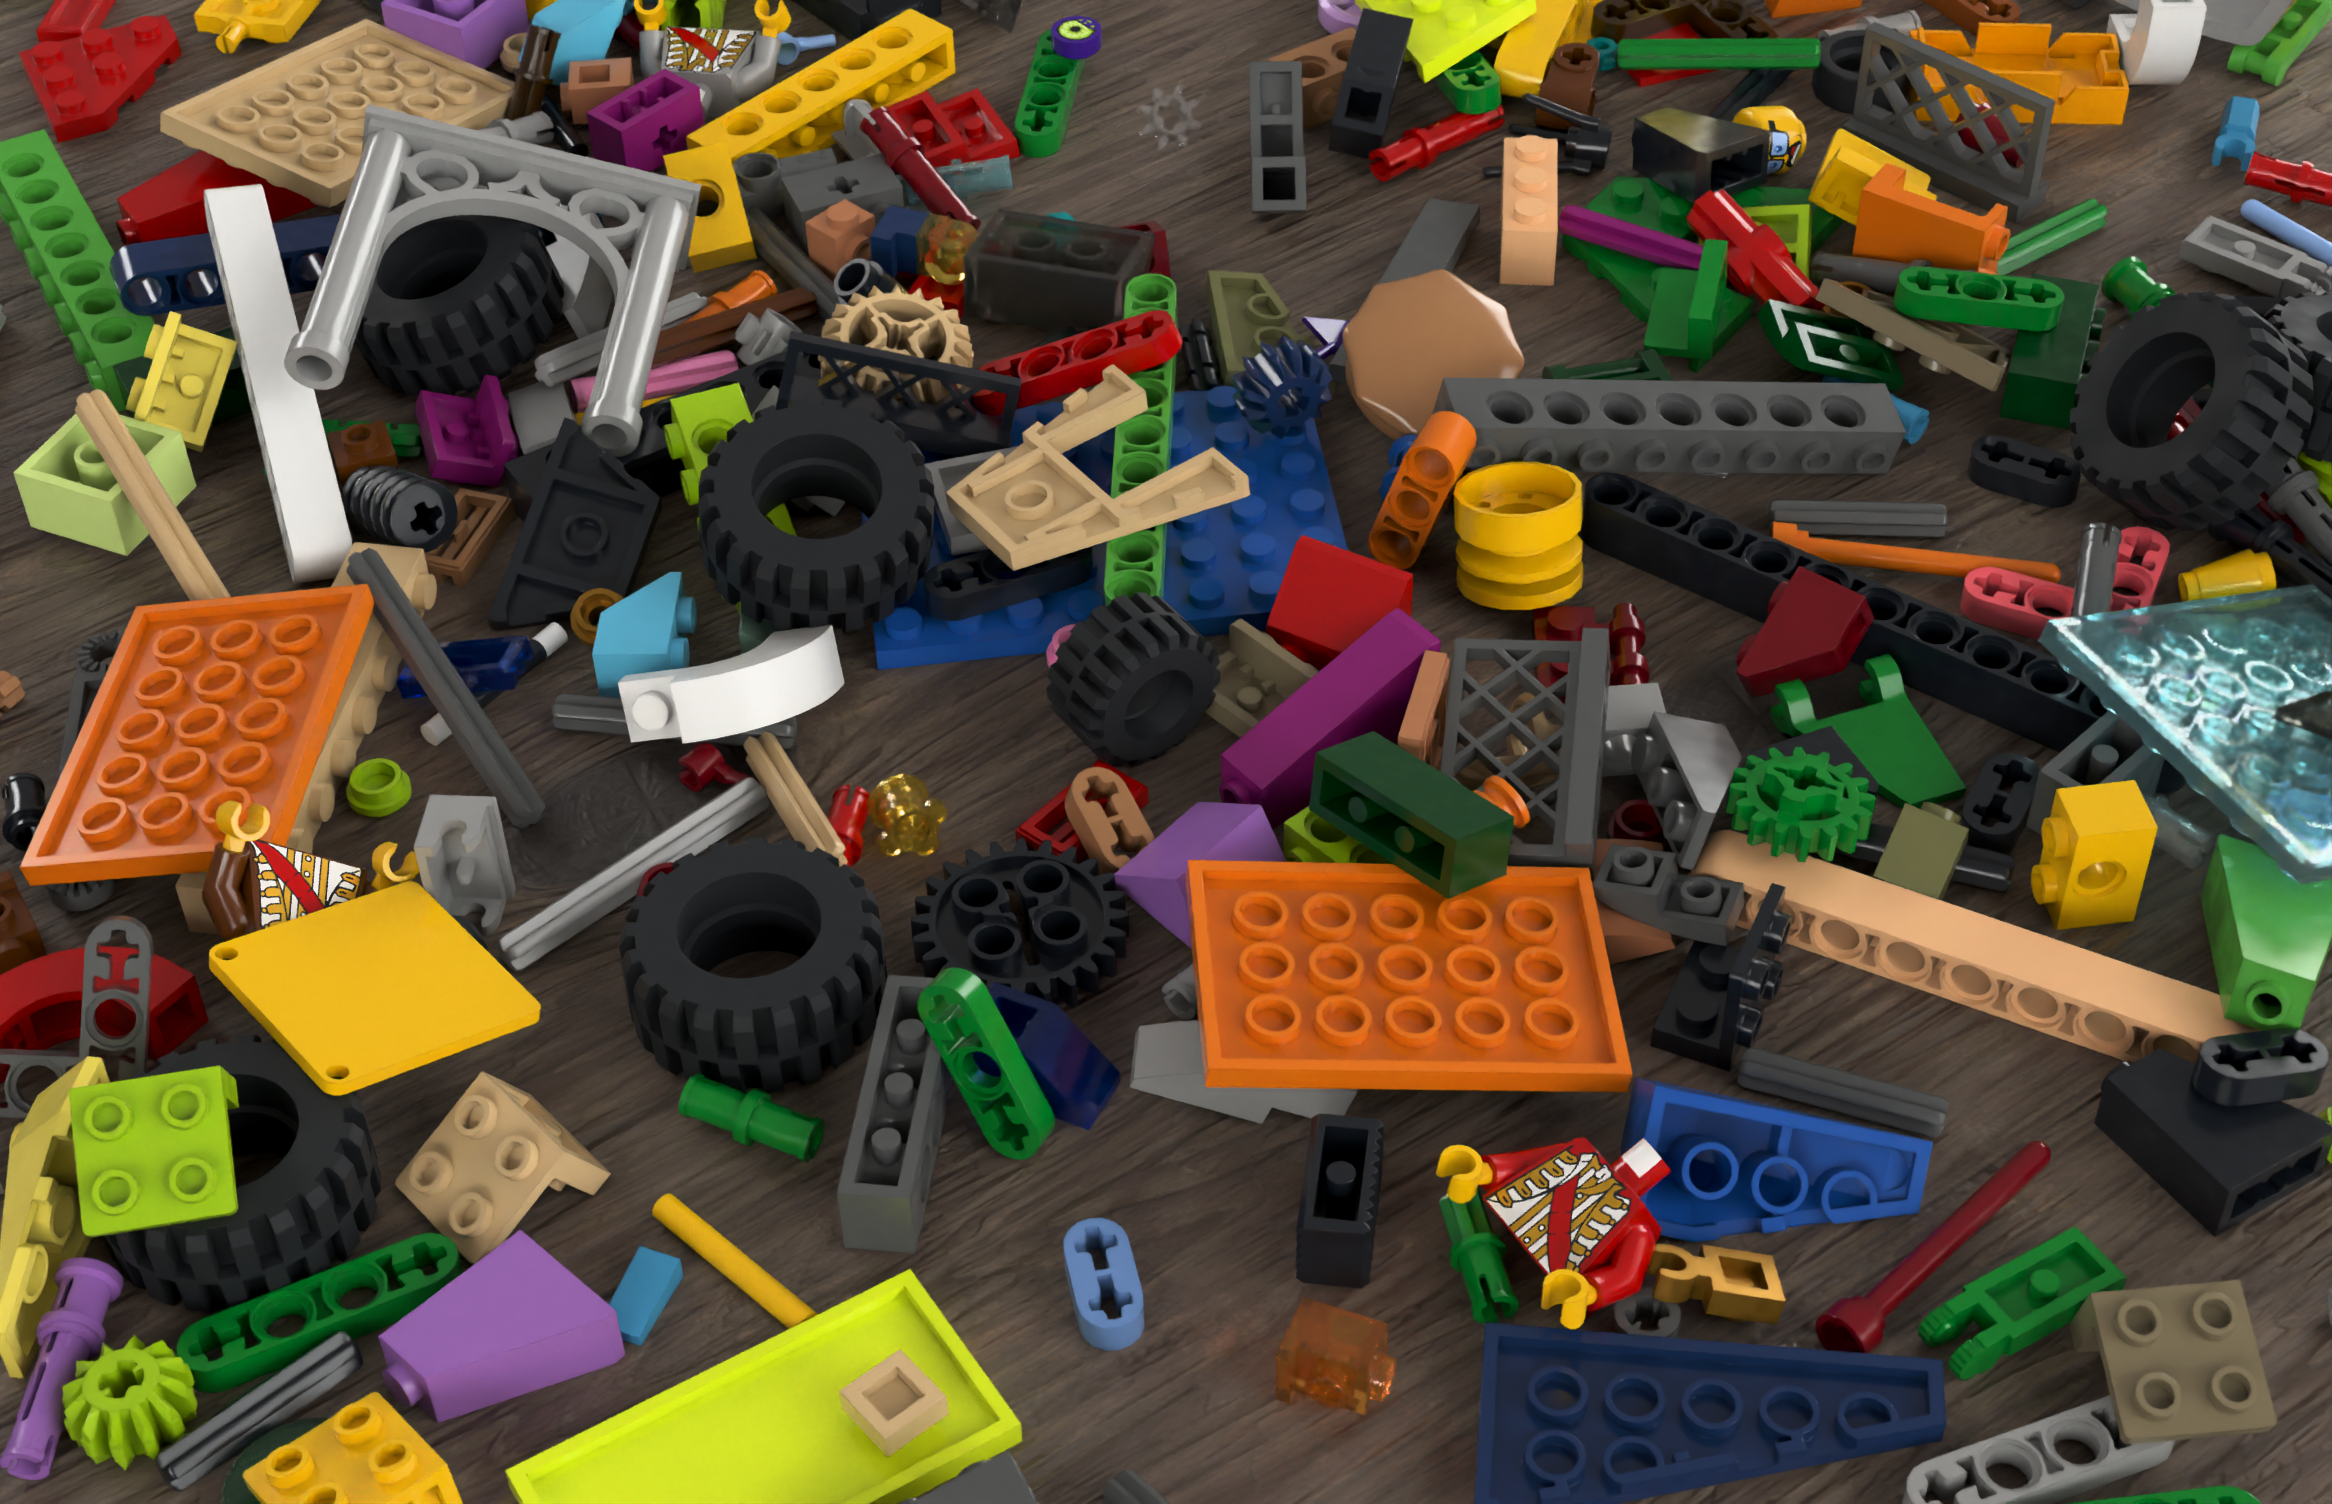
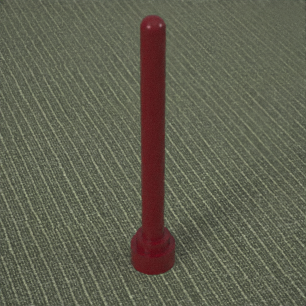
M2038 1140L2028 1142L1864 1297L1841 1298L1817 1319L1815 1324L1817 1337L1825 1350L1871 1354L1882 1343L1885 1318L2048 1165L2051 1160V1151L2048 1145Z

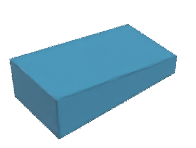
M639 1246L609 1303L616 1310L622 1340L639 1346L643 1344L684 1277L679 1258Z

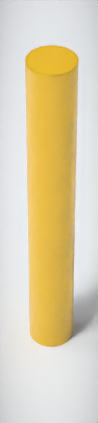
M665 1194L657 1200L652 1209L653 1217L788 1329L818 1315L673 1194Z

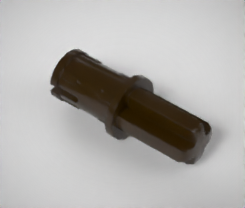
M529 24L519 68H513L512 72L517 75L507 119L514 120L540 111L547 84H553L554 81L549 76L558 41L562 33Z

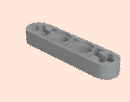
M2107 1396L1919 1464L1913 1468L1907 1477L1902 1504H1942L1940 1501L1954 1498L1953 1504H2054L2158 1466L2168 1459L2176 1440L2125 1444L2120 1438L2111 1397ZM2065 1439L2078 1440L2086 1444L2093 1451L2096 1459L2081 1465L2070 1463L2056 1452L2054 1444ZM2118 1439L2115 1449L2113 1440ZM1993 1464H2011L2019 1468L2026 1475L2029 1483L2017 1489L2003 1488L1990 1479L1986 1469ZM1967 1478L1969 1482V1487L1963 1489L1965 1480ZM1933 1492L1939 1500L1926 1503V1493Z

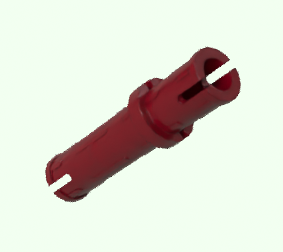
M881 106L868 113L876 124L872 125L864 117L860 124V129L885 156V163L892 169L894 174L900 175L948 233L972 237L965 227L969 226L973 232H977L981 221L969 210L924 156L925 147L915 137L909 138L886 107Z

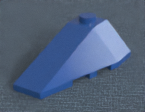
M1635 1077L1620 1149L1622 1155L1640 1139L1644 1138L1671 1170V1173L1640 1198L1661 1227L1660 1235L1691 1242L1718 1240L1721 1236L1751 1232L1771 1233L1786 1231V1228L1827 1222L1839 1224L1919 1213L1933 1142L1716 1093Z

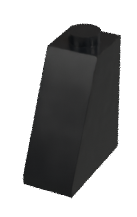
M1666 107L1635 117V126L1632 134V169L1692 203H1695L1698 198L1709 190L1717 192L1724 189L1731 196L1767 183L1770 131Z
M2160 1048L2134 1063L2132 1061H2124L2118 1064L2106 1075L2101 1084L2102 1096L2094 1124L2214 1237L2321 1176L2332 1145V1126L2326 1120L2282 1101L2245 1106H2226L2215 1103L2195 1089L2191 1080L2195 1064Z

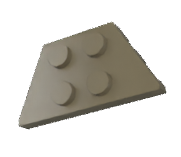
M1824 278L1815 298L1875 330L1872 337L1875 341L1895 350L1904 351L1905 347H1908L1920 353L1918 362L1938 373L1950 375L1952 370L1991 391H1996L2006 371L2005 367L2008 363L2010 350L1954 322L1918 319L1907 316L1896 309L1893 304L1894 298L1867 289H1864L1860 295L1835 280Z

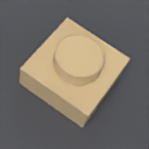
M901 1349L839 1391L841 1406L844 1412L887 1457L949 1414L946 1395Z

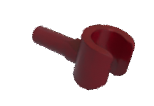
M707 742L694 746L679 759V763L686 767L679 773V779L692 791H700L713 779L733 786L746 777H752L725 764V760L719 750Z

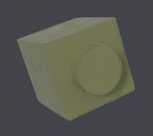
M1923 802L1921 809L1905 803L1873 878L1942 901L1967 845L1969 829L1959 825L1960 816L1945 807L1930 802Z

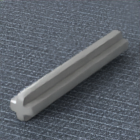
M692 292L668 302L660 331L685 322L706 307L708 299L700 297L696 292ZM609 327L537 356L534 361L537 369L534 373L536 379L539 382L544 381L549 387H553L598 368Z

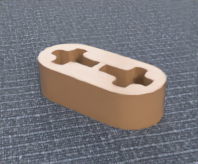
M1102 767L1086 768L1077 774L1065 798L1064 808L1067 817L1089 858L1095 857L1098 860L1099 875L1106 873L1115 874L1130 861L1127 855L1116 856L1113 853L1117 843L1125 853L1135 851L1138 854L1155 837L1127 785L1118 774ZM1087 792H1091L1095 799L1106 798L1108 803L1105 810L1102 809L1097 801L1086 802L1084 798Z

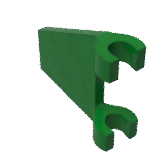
M1889 654L1865 661L1864 668L1870 674L1871 679L1861 681L1858 690L1865 703L1869 706L1819 720L1815 718L1809 693L1801 680L1795 679L1775 686L1774 692L1781 701V704L1771 706L1769 715L1773 724L1780 732L1797 737L1832 726L1879 783L1878 793L1901 809H1903L1905 803L1921 809L1923 802L1938 804L1965 795L1967 787L1907 698L1899 668Z

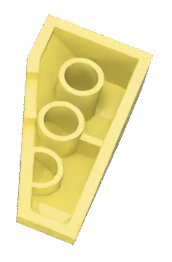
M87 1056L38 1094L24 1122L17 1124L11 1135L0 1238V1355L10 1377L24 1379L40 1347L38 1337L36 1336V1327L42 1315L51 1311L58 1291V1287L55 1284V1274L58 1266L64 1260L83 1257L92 1237L85 1235L82 1231L68 1089L110 1083L104 1063L100 1057Z

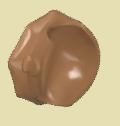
M1444 269L1433 270L1424 274L1373 286L1356 315L1343 330V344L1347 356L1345 365L1347 386L1356 404L1368 421L1379 431L1394 440L1401 436L1418 435L1432 415L1443 378L1517 379L1524 367V356L1515 339L1506 308Z

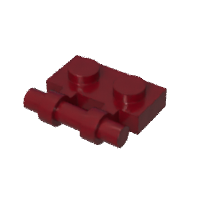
M1631 603L1616 605L1613 609V620L1610 623H1596L1595 607L1558 606L1533 609V640L1582 641L1583 628H1609L1610 654H1616V658L1610 661L1609 686L1648 683L1650 679L1648 660L1641 655V648L1646 642L1644 622L1637 617V609ZM1543 662L1535 668V678L1548 688L1568 674L1569 663ZM1566 695L1559 699L1563 704H1565Z

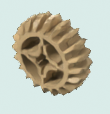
M896 284L891 293H882L874 285L868 298L853 292L848 305L836 304L835 311L832 313V319H826L825 325L822 328L821 337L857 345L864 343L866 347L924 359L935 355L939 362L968 368L973 366L974 351L970 343L968 326L960 324L958 311L944 310L941 296L929 301L925 300L920 288L910 295L902 293L898 284ZM818 355L821 377L823 378L834 372L824 356ZM841 360L844 365L849 363V361ZM867 365L852 374L862 389L874 391V393L892 383L883 369ZM899 372L902 377L907 374ZM925 377L909 386L919 401L934 404L950 395L940 380ZM842 381L836 383L840 385H845ZM956 384L959 387V389L965 386ZM900 393L894 395L897 399L902 397Z

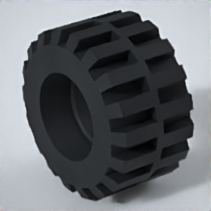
M1135 593L1130 599L1126 595L1113 598L1110 605L1106 607L1098 606L1090 612V617L1083 623L1079 621L1070 631L1072 635L1069 639L1060 644L1055 653L1058 659L1050 665L1047 676L1051 681L1046 688L1047 698L1052 702L1050 707L1054 713L1103 762L1108 761L1112 766L1122 767L1129 763L1133 767L1143 765L1150 757L1155 760L1165 755L1167 749L1173 745L1177 747L1187 738L1185 735L1193 727L1196 728L1204 718L1202 714L1205 709L1212 705L1216 696L1213 689L1220 682L1221 672L1217 669L1220 660L1218 653L1212 649L1213 645L1172 606L1157 595L1150 597L1147 593Z

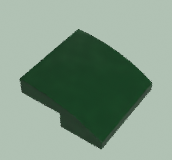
M1771 299L1767 300L1757 314L1765 334L1777 352L1785 360L1798 368L1859 383L1886 384L1889 390L1898 392L1905 384L1891 348L1877 341L1870 340L1864 325L1854 319Z

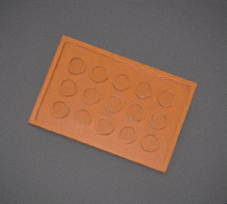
M368 584L136 606L19 867L29 885L37 886L207 872L215 845L218 842H224L226 836L218 828L216 812L219 806L230 800L239 802L242 806L241 814L238 818L239 828L246 823L248 809L253 803L266 807L270 815V824L267 832L259 839L286 847L375 606V601Z
M1188 860L1185 883L1205 1087L1628 1092L1633 1073L1589 868L1507 866L1506 875L1447 899L1394 864Z

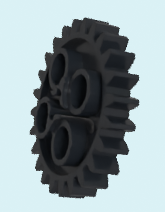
M1018 838L1012 852H1004L1002 847L994 841L990 843V856L984 858L968 849L965 851L966 866L962 868L946 861L943 864L944 880L928 877L926 880L927 896H916L915 898L916 915L911 917L912 940L916 963H923L924 977L935 978L944 969L952 967L970 971L985 984L998 1010L1000 1011L1003 1005H1012L1017 1019H1023L1027 1005L1037 1004L1045 1016L1051 1015L1052 1000L1060 998L1071 1007L1077 1006V989L1081 988L1093 994L1100 992L1099 975L1114 977L1117 974L1116 959L1125 958L1127 954L1126 938L1129 937V913L1126 911L1124 891H1115V876L1113 873L1099 875L1098 860L1095 857L1077 864V850L1073 846L1066 849L1059 856L1052 854L1050 840H1045L1037 852L1028 851L1024 838ZM1005 889H1011L1015 894L1019 905L1022 931L1025 939L1031 941V955L1036 966L1029 965L1025 959L1018 921L1015 914L1010 912L1009 896Z

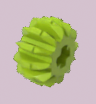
M134 1334L125 1347L114 1350L102 1342L100 1358L96 1361H76V1380L62 1386V1402L66 1409L64 1411L66 1416L64 1424L72 1441L77 1442L78 1447L84 1448L86 1455L91 1457L96 1465L113 1457L114 1461L126 1470L136 1455L144 1453L155 1460L157 1453L160 1451V1445L164 1442L173 1443L184 1435V1423L197 1418V1400L193 1389L195 1381L187 1363H183L181 1357H175L173 1350L168 1348L164 1340L153 1343L146 1348L145 1343L141 1342Z

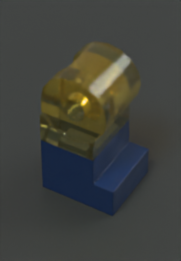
M889 205L870 235L871 261L877 262L893 278L900 271L930 276L938 282L947 285H958L972 280L978 273L977 231L969 223L950 219L947 216Z

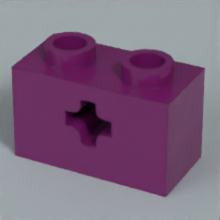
M665 68L586 112L594 159L651 172L665 164L664 155L688 150L686 136L704 126L699 86Z

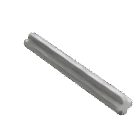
M753 777L744 778L502 935L496 943L500 952L499 956L513 971L524 970L635 897L642 877L650 868L662 863L675 862L691 852L694 856H697L708 849L709 845L717 843L764 812L769 806L767 790Z

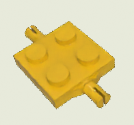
M205 0L194 13V18L199 32L220 34L215 40L217 48L223 53L229 51V54H232L242 40L246 38L262 39L269 43H288L322 0Z

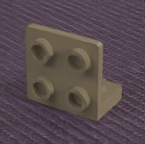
M2240 1280L2090 1293L2069 1324L2075 1353L2100 1351L2120 1438L2125 1444L2268 1432L2277 1423Z

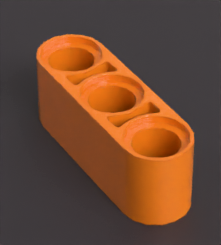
M1439 411L1432 414L1405 454L1368 536L1367 544L1369 551L1378 562L1401 570L1411 567L1439 525L1454 493L1456 482L1460 480L1477 442L1474 427L1460 414L1452 411Z

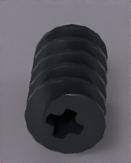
M388 465L359 467L348 477L342 489L341 499L346 519L353 529L392 546L421 548L426 553L438 549L445 543L456 527L457 505L454 496L448 488L436 481H431L403 469Z

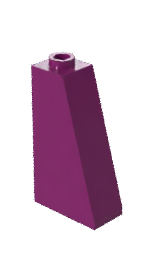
M1400 608L1389 612L1221 754V785L1219 787V794L1222 803L1261 805L1273 830L1310 805L1316 752L1372 731L1398 746V735L1425 650L1440 652L1441 640Z

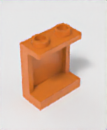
M1886 163L1863 187L1854 238L1853 257L1909 264L1914 259L1929 260L1933 267L1960 270L1972 269L1978 273L1997 274L1998 260L2003 256L2010 239V229L2005 228L2007 206L1996 203L1987 215L1978 216L1904 190L1907 170Z

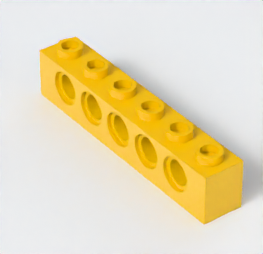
M910 8L687 135V149L727 141L732 164L741 156L749 153H769L777 159L827 149L836 144L831 137V133L844 129L843 109L849 100H866L873 110L881 106L888 107L920 94L956 73L953 29Z

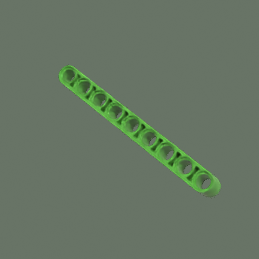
M1151 273L1137 276L1128 282L1125 292L1124 319L1149 311L1164 310L1171 315L1177 327V289L1174 281L1164 275ZM1176 355L1160 365L1127 375L1146 391L1148 410L1117 425L1115 428L1111 483L1112 499L1170 470ZM1167 522L1107 541L1104 579L1105 607L1110 605L1113 598L1126 595L1130 599L1135 593H1147L1150 597L1157 595L1163 598Z

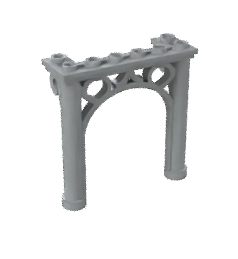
M368 104L365 111L362 155L301 332L291 339L284 359L285 369L296 382L312 389L327 390L338 386L342 382L382 257L390 244L407 230L431 220L458 215H489L527 222L554 232L584 250L602 268L612 286L615 306L581 429L582 433L603 452L608 450L614 457L628 455L637 448L643 427L640 410L675 272H679V269L685 270L701 184ZM435 174L453 178L463 185L449 190L438 191L425 183L420 177ZM478 185L487 186V189H478ZM560 204L568 206V209L565 210L559 206ZM588 213H600L605 216L618 218L624 225L596 229L582 216ZM633 245L631 262L628 269L618 250H623Z

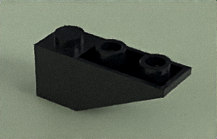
M1363 8L1331 124L1330 151L1369 159L1371 151L1383 147L1413 19Z

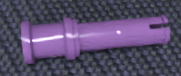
M86 1257L70 1258L62 1261L57 1268L55 1274V1284L58 1287L51 1311L42 1315L36 1327V1336L41 1346L39 1356L20 1404L11 1436L0 1458V1466L2 1468L9 1467L7 1473L26 1480H40L50 1474L56 1447L65 1426L64 1419L66 1416L64 1411L66 1409L62 1402V1386L76 1380V1361H87V1359L92 1358L101 1350L102 1342L104 1343L106 1331L102 1324L109 1303L115 1301L121 1294L123 1277L111 1265L97 1259Z

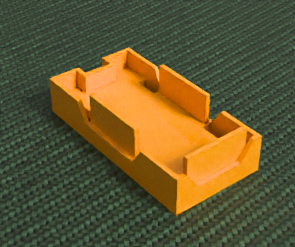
M1979 23L1975 48H1971L1962 31L1924 30V27H1918V30H1910L1909 37L2055 100L2051 124L2122 125L2129 86L2125 70H2120L2118 62L2120 50L2115 33L2064 32L2048 49L2051 24ZM1926 64L1920 66L1934 93L1946 87L1935 68ZM1910 82L1909 93L1911 104L1919 101L1920 98ZM1972 84L1964 86L1973 101L1979 104L1988 102L1981 88ZM1948 94L1938 100L1950 121L1955 122L1961 112L1951 94ZM2017 104L2010 106L2018 123H2033L2035 112ZM1924 106L1913 111L1918 121H1932Z

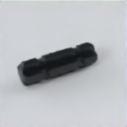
M1193 318L1190 324H1182L1178 330L1183 340L1181 352L1187 378H1189L1190 391H1207L1223 386L1215 348L1212 346L1211 331L1205 328L1204 321L1198 318Z

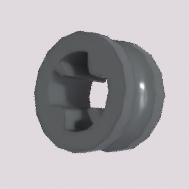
M1642 1286L1635 1295L1615 1303L1611 1333L1678 1338V1329L1681 1322L1680 1308L1677 1303L1663 1302L1653 1298V1287ZM1639 1317L1650 1318V1326L1654 1327L1658 1324L1657 1330H1640L1641 1322L1638 1321L1634 1324V1319Z

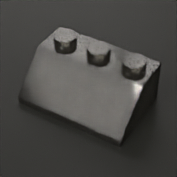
M998 209L964 255V316L983 318L985 322L994 325L1013 323L1032 326L1040 332L1050 334L1056 333L1065 326H1072L1077 332L1081 331L1083 333L1124 319L1125 292L1128 282L1137 276L1148 274L1155 244V233Z

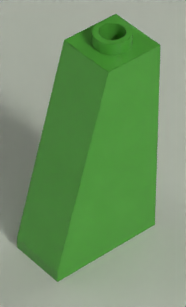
M2219 834L2200 899L2224 1018L2263 1031L2272 1029L2300 1030L2332 944V868L2310 862L2288 861L2283 853Z

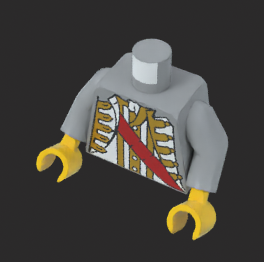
M642 0L633 1L638 20L644 25V31L639 32L640 66L643 77L646 79L665 68L699 86L704 120L706 117H720L769 88L774 81L781 41L777 39V34L784 32L791 23V16L783 0L779 1L777 12L769 16L770 8L767 0H757L754 11L763 26L762 36L760 31L666 26L664 32L659 31V26L667 18L664 0H658V5L652 10H644Z

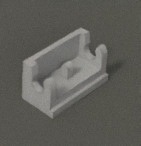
M430 794L414 844L423 888L450 915L465 916L472 912L485 914L481 918L483 935L489 936L500 925L506 900L514 899L516 892L497 799L491 796Z

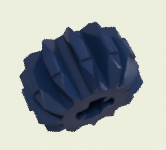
M1283 335L1274 348L1261 341L1260 353L1254 358L1242 356L1243 366L1246 370L1231 376L1234 388L1237 390L1232 397L1235 400L1236 408L1253 429L1258 430L1261 434L1270 431L1271 434H1275L1282 439L1291 427L1304 433V422L1310 417L1322 418L1318 405L1333 399L1330 387L1328 386L1332 376L1330 375L1329 367L1319 358L1318 353L1311 345L1306 344L1303 340L1295 343Z

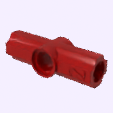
M1724 189L1717 192L1709 190L1695 201L1694 207L1686 216L1688 226L1703 242H1705V239L1728 241L1727 277L1740 293L1746 297L1752 294L1763 306L1768 299L1820 311L1825 306L1824 303L1815 299L1819 289L1793 263L1790 252L1775 231L1766 224L1758 226Z

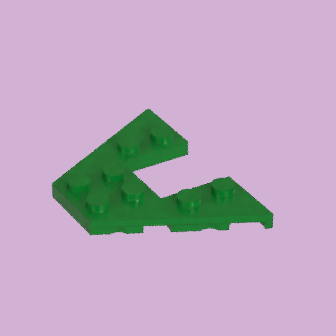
M1617 176L1584 207L1585 209L1691 242H1695L1699 238L1688 226L1686 216L1694 207V203L1649 178ZM1756 186L1731 195L1732 199L1742 208L1810 204L1812 211L1810 257L1845 222L1840 217L1832 215L1823 208L1808 201L1811 189ZM1563 234L1562 245L1575 258L1583 260L1587 264V269L1598 280L1606 277L1619 290V301L1640 321L1648 323L1659 272L1662 268L1674 267H1666ZM1726 287L1711 358L1751 318L1753 299L1732 292ZM1689 358L1688 368L1692 372L1697 373L1709 360Z

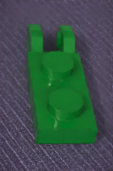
M2074 1226L1963 1286L1961 1294L1948 1300L1941 1307L1937 1306L1935 1310L1930 1311L1924 1317L1920 1327L1917 1329L1919 1331L1917 1334L1930 1348L1933 1346L1936 1348L1938 1345H1943L1944 1342L1951 1341L1960 1336L1974 1320L1983 1331L1975 1335L1973 1339H1968L1967 1342L1961 1344L1954 1354L1950 1356V1361L1947 1362L1949 1364L1948 1368L1961 1381L1965 1379L1967 1381L1971 1377L1974 1378L1976 1374H1981L1990 1369L2004 1353L2009 1357L2070 1323L2090 1293L2124 1290L2127 1277Z

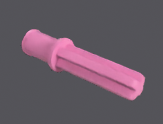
M724 350L689 357L650 370L643 400L680 393L739 370L735 354ZM596 376L569 380L570 396L575 413L584 412L589 405Z

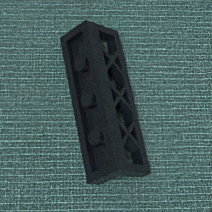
M791 331L776 410L788 408L789 401L807 399L808 405H824V399L839 400L843 402L842 408L854 411L857 405L875 412L876 421L881 424L889 420L905 432L904 443L910 440L919 449L963 457L1010 448L1012 424L1022 379ZM799 351L824 356L834 372L820 380L796 376L795 370ZM841 360L849 361V363L844 365ZM867 365L883 369L892 383L874 393V391L862 389L852 374ZM899 372L907 374L902 377ZM925 377L940 380L950 395L934 404L919 401L909 386ZM842 381L845 385H840L836 383ZM956 384L965 386L959 389V387ZM982 389L1006 394L1001 417L977 413L967 398ZM900 393L902 397L897 399L894 395ZM955 405H958L960 409L952 408V407L955 406Z

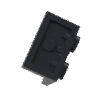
M1774 883L1771 884L1741 949L1730 945L1722 946L1694 940L1653 1026L1651 1047L1730 1072L1741 1046L1746 1048L1754 1046L1764 1015V1009L1758 1007L1762 999L1774 1001L1784 973L1785 962L1775 960V955H1781L1792 923V915L1782 913L1786 887Z

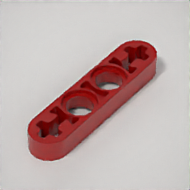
M1154 310L990 362L977 370L1021 378V389L1016 410L1075 392L1080 388L1084 389L1097 385L1103 381L1102 371L1112 364L1126 375L1160 365L1177 354L1181 349L1183 340L1171 315L1164 310ZM982 389L970 396V399L979 413L999 416L1002 415L1006 394Z

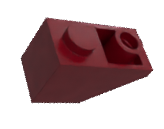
M1798 566L1789 582H1781L1775 589L1768 605L1769 616L1758 635L1752 633L1741 646L1736 660L1738 667L1736 673L1746 692L1760 697L1773 693L1777 684L1795 679L1806 683L1842 672L1874 620L1866 597L1802 566Z

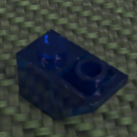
M993 982L988 991L1047 1099L1054 1118L1090 1130L1120 1084V1072L1055 1003ZM973 1052V1059L976 1065L984 1073L995 1077L1001 1076L999 1066L994 1059L985 1053Z

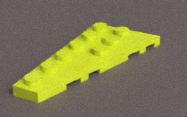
M1354 0L1362 11L1363 8L1413 19L1404 60L1406 62L1412 61L1416 65L1417 74L1424 83H1427L1537 12L1535 0Z

